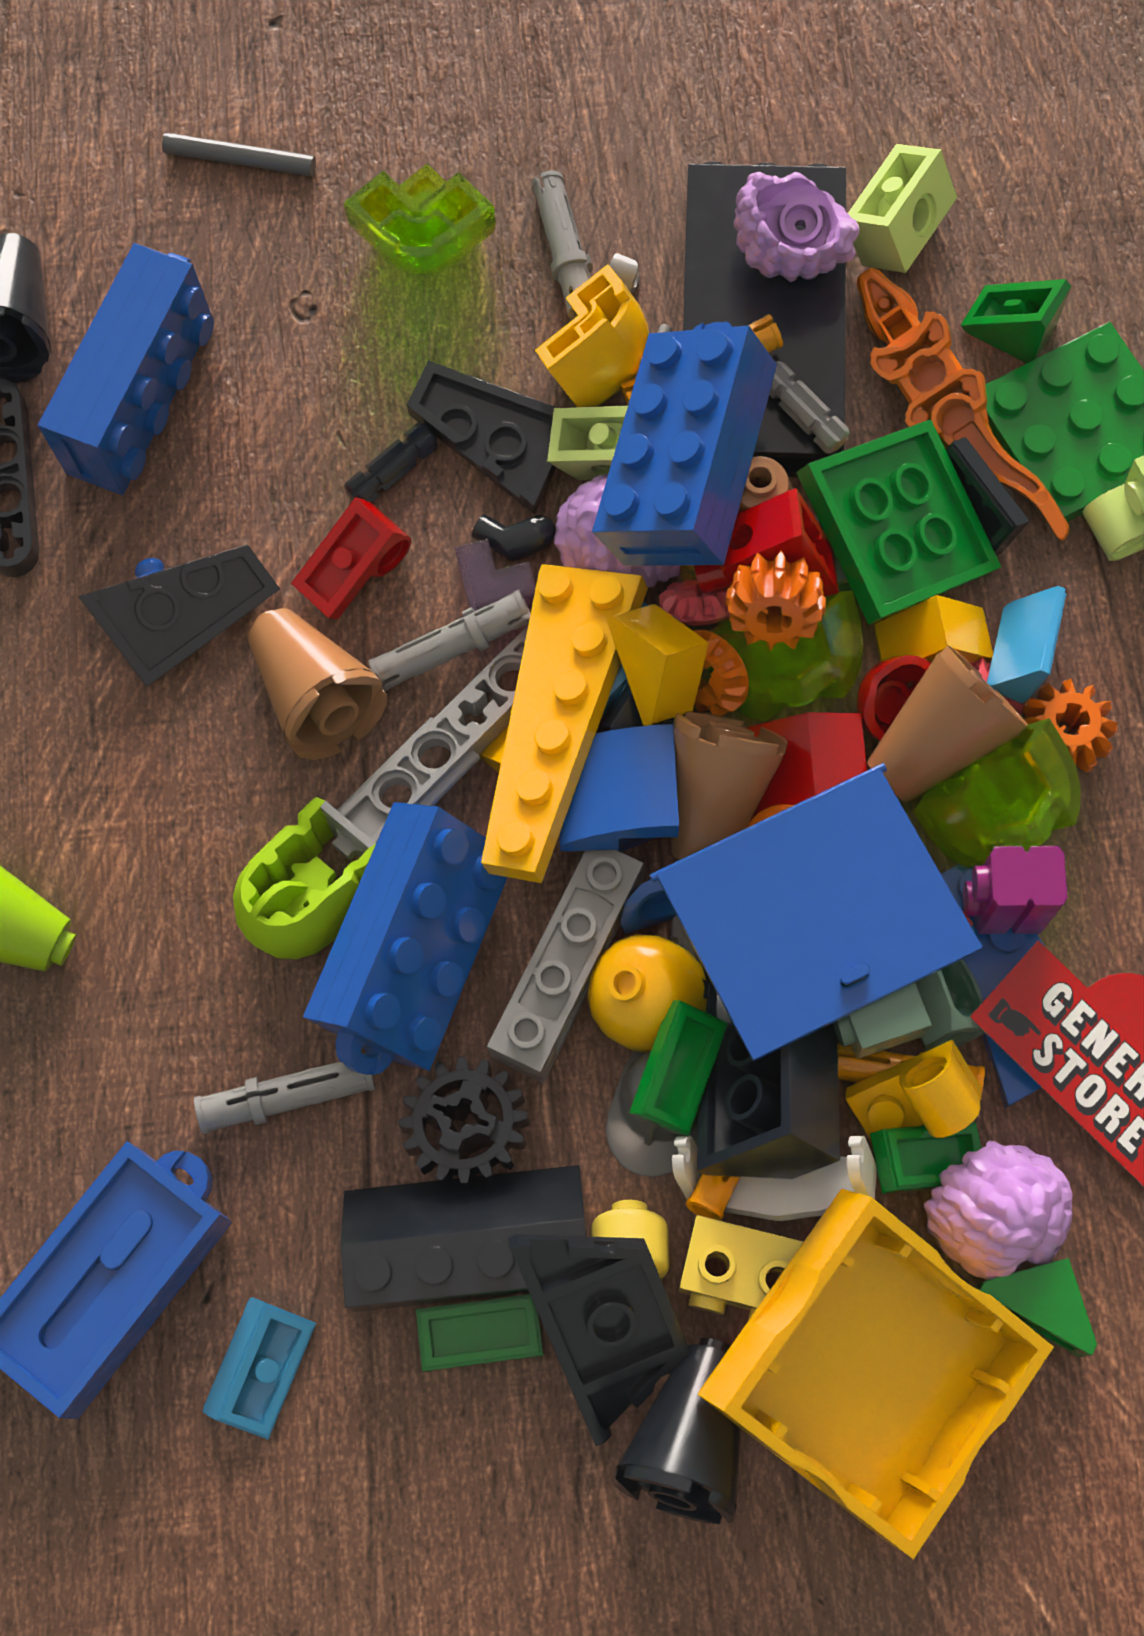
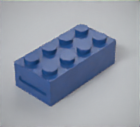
M133 243L38 423L40 431L67 475L123 496L130 481L136 480L142 473L146 461V450L154 434L159 435L165 428L169 416V405L176 391L182 390L186 386L191 374V362L199 346H205L208 343L214 328V319L191 259L175 253L164 254Z
M727 321L725 323L714 322L704 325L702 322L693 330L649 333L592 529V533L624 566L724 565L777 367L776 362L750 326L732 327Z
M393 803L303 1015V1018L337 1035L336 1055L339 1062L344 1063L353 1072L366 1075L380 1074L389 1067L391 1062L430 1071L508 878L488 874L481 864L486 837L437 806ZM362 1048H363L364 1050H366V1054H365V1055L362 1054V1052H361V1049H362Z
M126 1141L0 1297V1369L58 1418H80L233 1223V1221L206 1201L212 1189L213 1179L208 1166L201 1158L190 1152L175 1150L164 1154L156 1161L146 1152ZM177 1169L185 1170L194 1182L191 1185L183 1183L176 1175Z

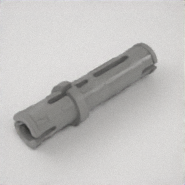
M546 171L540 173L544 188H542L540 179L537 177L533 178L531 187L537 200L552 253L551 273L555 281L558 280V283L561 285L567 307V315L573 320L578 315L566 297L591 278L590 274L593 270V264L590 255L583 251L565 189L563 175L558 171Z
M520 590L476 611L472 607L462 611L463 617L452 621V623L405 643L388 653L386 652L368 660L371 671L377 674L383 683L382 689L388 691L390 688L401 684V682L427 672L473 649L478 648L481 652L491 647L489 642L512 630L529 624L531 613Z
M336 1062L259 1082L257 1077L246 1079L245 1086L203 1097H194V1106L200 1130L203 1134H207L213 1130L252 1120L255 1125L268 1123V1116L376 1089L373 1075L353 1072L344 1063Z

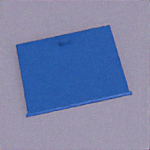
M884 763L649 875L653 883L659 881L753 1062L981 951L983 948L885 778L883 772H886L887 768ZM868 975L867 978H865V979H863V980H861V981H859V982H857V983H855V984H853V985H851V986H849V987H844V986H842V985H844V984H845V985H849V984H851V983H853V982H855V981H857V980H859V979H861V978H863V977H865V976Z

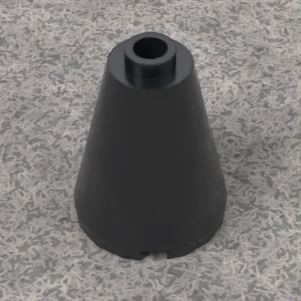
M16 233L0 234V378L9 380L12 383H19L33 379L41 373L42 366L46 362L48 363L51 344L41 253L38 247L26 237Z
M701 1338L699 1345H688L691 1353L669 1374L619 1461L612 1482L617 1489L637 1501L639 1500L641 1490L647 1491L650 1497L658 1501L656 1509L668 1514L708 1524H720L723 1516L728 1523H731L734 1520L737 1509L741 1428L697 1395L731 1345L712 1338Z

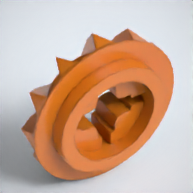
M693 630L709 642L703 670L704 668L707 670L711 666L714 669L710 674L712 677L708 683L701 675L695 699L696 709L698 712L710 710L713 715L719 716L728 712H734L745 702L749 691V679L745 665L737 651L725 639L710 631Z

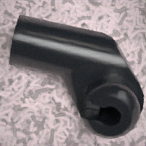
M484 514L476 522L471 536L504 557L517 561L548 548L555 537L556 529L552 520L544 515H536L506 527Z

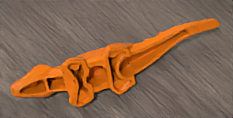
M869 268L857 277V288L862 299L866 322L872 333L887 345L885 348H873L870 354V364L880 377L891 384H897L908 401L909 405L905 414L907 427L931 419L945 449L953 441L966 437L1000 483L1030 500L1042 513L1057 539L1064 541L1069 534V525L1045 485L1035 474L1012 458L993 435L988 424L984 375L980 371L961 367L950 349L952 341L946 319L934 311H926L924 319L920 323L917 306L905 290L892 283L876 268Z

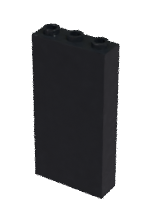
M717 161L704 164H688L683 331L693 330L702 322L704 325L714 322L725 323L727 321L732 327L748 326L770 314L783 340V347L769 352L770 356L775 362H784L796 374L793 380L795 382L802 380L831 410L828 415L830 417L837 416L845 424L846 262L836 263V267L828 273H819L810 280H806L801 276H798L792 282H789L781 275L772 278L765 277L760 273L759 269L751 268L746 263L745 253H742L736 245L738 232L734 228V220L737 207L736 196L739 190L747 183V177L755 172H762L765 175L777 176L778 178H784L793 172L801 173L808 180L813 181L819 190L831 194L835 203L844 207L846 211V167H830L820 163L808 166H778L769 162L756 165H726ZM798 225V226H796V229H797V230H803L804 227L801 226V225ZM769 395L753 457L761 456L773 459L784 468L788 477H798L796 472L807 464L845 450L844 444L832 454L825 453L814 442L816 435L814 433L808 435L778 405L781 399H773Z

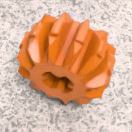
M782 550L773 561H768L757 553L751 566H738L737 571L734 573L733 582H731L730 588L727 589L726 606H728V612L730 613L729 621L731 622L732 630L744 631L747 645L759 640L765 641L770 652L779 642H784L792 649H795L800 637L813 638L818 628V622L822 621V615L825 614L826 598L823 597V582L820 578V572H808L805 558H801L793 563L786 562Z
M1071 678L1062 683L1059 691L1047 683L1040 688L1038 699L1031 698L1026 701L1022 711L1027 717L1024 720L1028 725L1020 735L1030 739L1025 743L1023 751L1024 755L1040 753L1043 756L1039 763L1040 771H1047L1054 762L1058 763L1059 771L1063 778L1071 776L1075 766L1088 773L1097 765L1096 757L1106 758L1111 752L1113 746L1108 738L1113 737L1117 732V722L1104 718L1112 709L1111 701L1094 703L1091 700L1095 695L1094 685L1087 686L1082 694L1076 693L1075 685ZM1059 722L1069 723L1071 726L1068 731L1075 729L1077 731L1075 735L1064 733L1066 725L1059 728Z

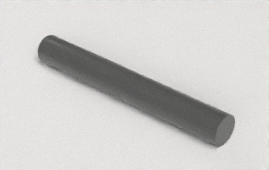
M168 132L164 134L162 140V150L165 154L313 177L316 168V158L313 155Z

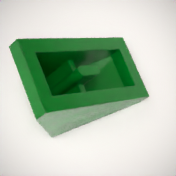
M1066 279L985 285L960 326L973 337L1027 364L1039 356L1057 326L1071 285Z
M1069 1258L1015 1272L1005 1277L990 1279L975 1285L974 1288L993 1296L1040 1336L1079 1358L1092 1356L1097 1342Z

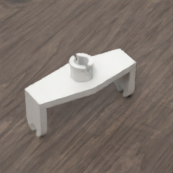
M677 1136L674 1146L678 1148V1155H672L673 1173L683 1194L688 1199L691 1197L702 1173L697 1171L698 1147L691 1136ZM850 1136L848 1146L851 1147L852 1155H847V1157L840 1156V1161L794 1179L741 1177L724 1212L774 1221H786L822 1216L841 1188L875 1199L877 1167L866 1138L864 1136Z

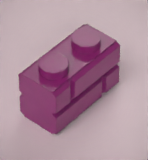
M995 846L983 866L973 867L972 881H965L963 887L964 913L967 916H974V928L977 929L978 933L1006 934L1009 928H1012L1014 934L1042 933L1068 899L1064 852H1062L1060 846H1031L1028 852H1025L1022 846Z

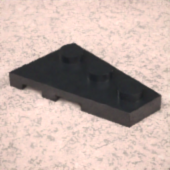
M428 360L407 403L409 415L418 423L425 424L437 438L535 514L556 470V466L547 462L553 412L554 408L558 407Z
M247 544L78 596V598L144 685L149 686L278 592L280 588Z

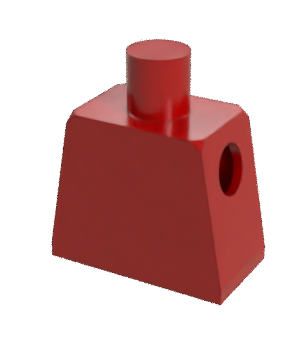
M797 488L788 490L737 514L724 565H695L698 584L703 593L707 594L729 587L731 582H733L734 573L737 571L738 566H751L757 553L766 560L773 561L782 550L786 562L793 563L801 558H805L808 572H820V578L823 582V596L839 593L834 551L827 536Z

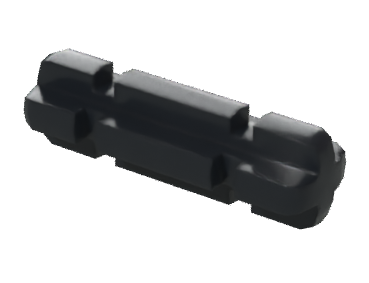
M416 423L403 434L406 438L403 442L399 439L394 441L365 466L368 470L363 474L359 471L345 483L344 487L349 498L353 501L356 497L371 503L379 497L377 494L378 490H388L417 465L415 459L418 457L425 459L437 448L438 444L433 432L423 423Z

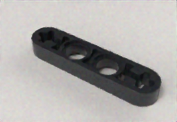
M0 378V399L6 398L8 401L2 407L3 419L7 426L0 425V444L11 442L17 445V453L14 458L9 462L0 464V494L7 490H16L21 493V501L15 509L8 512H0V574L7 577H19L31 571L39 557L28 411L25 400L18 388L11 381ZM4 528H12V534L20 545L19 548L15 549L14 557L11 559H6L2 553L9 549V537Z

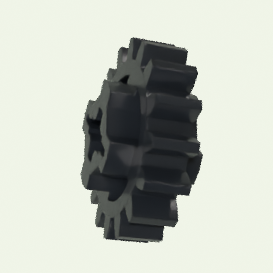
M458 1057L456 1071L448 1072L446 1067L441 1062L435 1064V1072L438 1078L430 1082L428 1079L418 1076L415 1081L422 1092L420 1096H404L402 1102L413 1113V1116L400 1119L399 1127L403 1133L414 1135L405 1141L403 1146L409 1156L422 1153L416 1163L422 1174L425 1175L437 1167L436 1179L442 1186L446 1187L453 1175H458L464 1189H471L473 1175L479 1173L491 1184L495 1182L492 1167L499 1163L502 1167L511 1170L514 1167V1163L508 1151L510 1148L525 1149L527 1145L525 1138L516 1132V1129L530 1125L527 1112L515 1110L525 1102L521 1089L507 1092L512 1083L509 1073L504 1070L492 1078L491 1065L485 1059L480 1062L476 1071L470 1070L465 1057ZM460 1088L459 1091L442 1098L444 1094L454 1089ZM490 1094L502 1106L503 1122L499 1121L496 1116L486 1113L490 1103L488 1100ZM472 1113L477 1124L475 1126L465 1124L461 1132H457L453 1124L455 1119L464 1121L468 1114ZM427 1124L432 1125L436 1130L442 1131L439 1141L441 1146L439 1152L429 1143L426 1129ZM482 1148H489L476 1157L468 1158L470 1154Z

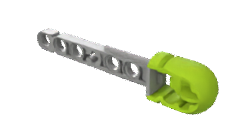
M528 626L434 719L430 717L337 810L327 801L318 797L313 798L298 813V825L285 826L249 861L239 875L233 893L236 924L249 942L276 958L300 959L318 953L336 939L391 808L382 804L383 794L391 786L405 785L412 790L411 798L407 802L408 804L434 806L480 760L479 755L509 725L515 691H505L497 684L504 673L520 670ZM486 693H489L493 699L489 704ZM483 712L484 723L479 725L477 722L472 721L466 726L464 719L466 714L470 713L473 716H478ZM441 746L450 750L451 757L442 767L433 769L421 764L422 755L431 747ZM333 836L336 837L332 842L334 848L349 861L355 855L359 857L358 860L351 862L344 869L343 875L334 883L332 881L337 876L335 871L317 857L323 850V845Z

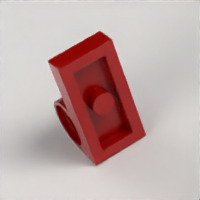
M355 497L291 584L329 619H339L371 576H384L399 565L410 549L411 538L371 502Z

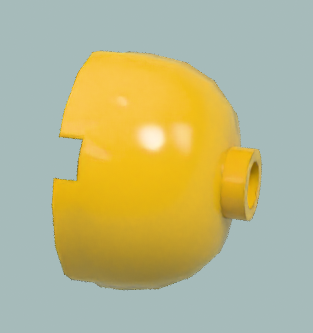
M636 934L618 940L600 955L590 974L587 999L591 1016L602 1032L611 1040L632 1051L647 1053L652 1050L661 1022L665 1018L673 1000H680L706 1012L707 999L703 997L705 987L702 980H706L703 968L689 950L665 937Z

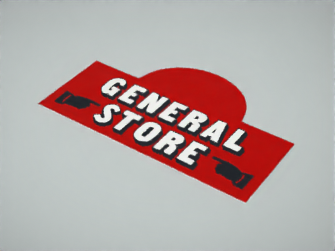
M1038 940L972 1013L970 1018L1144 1187V976L1133 973L1112 974L1086 987Z

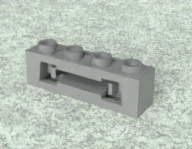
M591 850L584 852L487 1045L493 1060L543 1084L545 1083L587 997L590 974L600 955L614 943L621 928L620 918L625 902L644 882L643 862L617 850Z

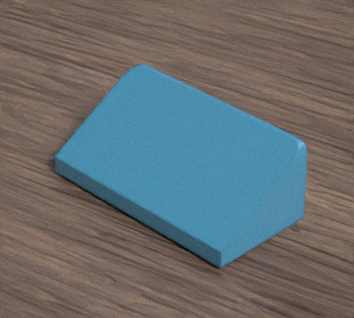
M1055 586L1014 600L1003 608L987 683L994 690L997 689L1001 695L1023 704L1030 699L1050 675L1066 598L1065 588Z
M251 1297L247 1302L204 1404L203 1413L214 1420L269 1440L316 1323Z

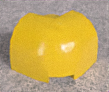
M608 264L566 297L578 316L535 349L546 368L577 407H600L621 391V383L634 379L638 373L649 335L648 323L640 305Z

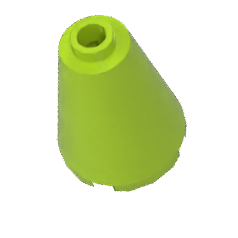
M0 865V962L44 972L51 967L52 963L62 966L69 956L77 937L76 934L69 932L71 919Z

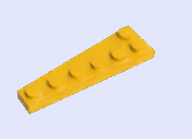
M541 565L481 861L488 874L542 883L621 665V660L606 619L641 608L648 590L642 575Z

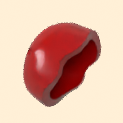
M913 655L891 657L879 662L865 674L858 688L856 706L857 713H861L863 729L871 737L879 742L881 741L931 663ZM912 681L913 685L907 688L905 685Z

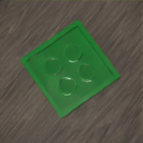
M1110 321L985 384L988 424L993 435L1012 458L1041 480L1067 522L1083 515L1082 511L1100 495L1125 484L1133 461L1144 456V370Z
M931 419L811 462L796 472L869 625L911 608L935 595L944 594L987 576L1002 567Z

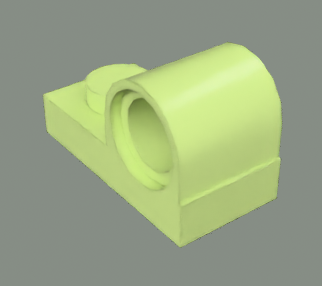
M1144 456L1133 461L1125 484L1100 495L1082 511L1086 522L1108 561L1120 560L1144 549Z

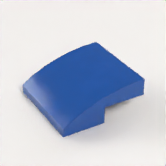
M673 724L630 727L596 733L560 831V851L619 850L620 838L678 837L679 815Z

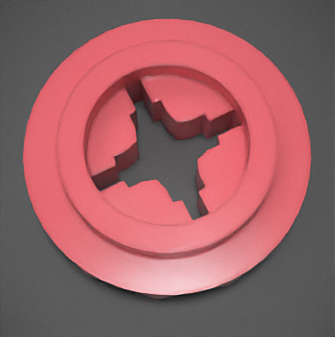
M687 577L684 582L670 584L667 590L659 595L660 608L674 616L684 625L700 626L718 623L730 617L728 606H726L727 589L730 586L705 594L701 590L697 578Z

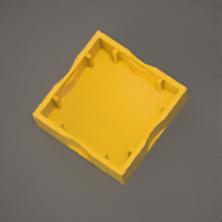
M841 1188L697 1395L880 1538L914 1560L964 1484L966 1475L979 1449L988 1437L1005 1422L1054 1347L993 1296L972 1287L950 1269L937 1250L875 1199Z

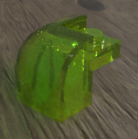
M425 164L401 185H398L386 172L382 171L343 202L347 221L353 230L387 263L407 274L434 275L459 262L495 232L494 205L459 172L448 181H445L428 164Z
M839 591V593L823 596L826 598L825 614L822 615V621L818 622V628L813 638L800 637L795 649H792L784 642H779L770 652L766 642L763 640L747 645L744 631H733L729 619L724 620L710 630V632L725 639L737 651L747 670L749 679L748 695L745 702L736 710L749 718L766 722L785 706L801 707L812 703L818 697L844 698L855 684L861 668L864 645L861 621L853 591ZM712 666L707 669L709 674L714 671Z
M1050 718L1028 724L1020 733V736L927 790L913 813L930 839L947 857L966 868L973 869L974 866H983L995 846H1022L1025 851H1028L1031 846L1043 844L1050 837L1051 831L1076 825L1081 809V786L1071 754Z

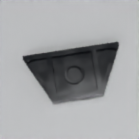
M522 1234L511 1236L508 1238L515 1261L595 1446L601 1445L612 1436L610 1426L631 1404L638 1408L652 1394L657 1381L664 1375L671 1374L691 1353L644 1238Z

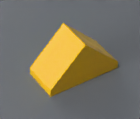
M935 595L874 624L873 629L880 662L891 657L913 655L932 663L937 653H941L948 645L961 654L969 663L976 662L982 657L987 663L992 661L993 650L982 607Z
M656 604L607 618L606 620L643 726L654 725L675 718L677 713L684 715L685 712H692L709 642Z

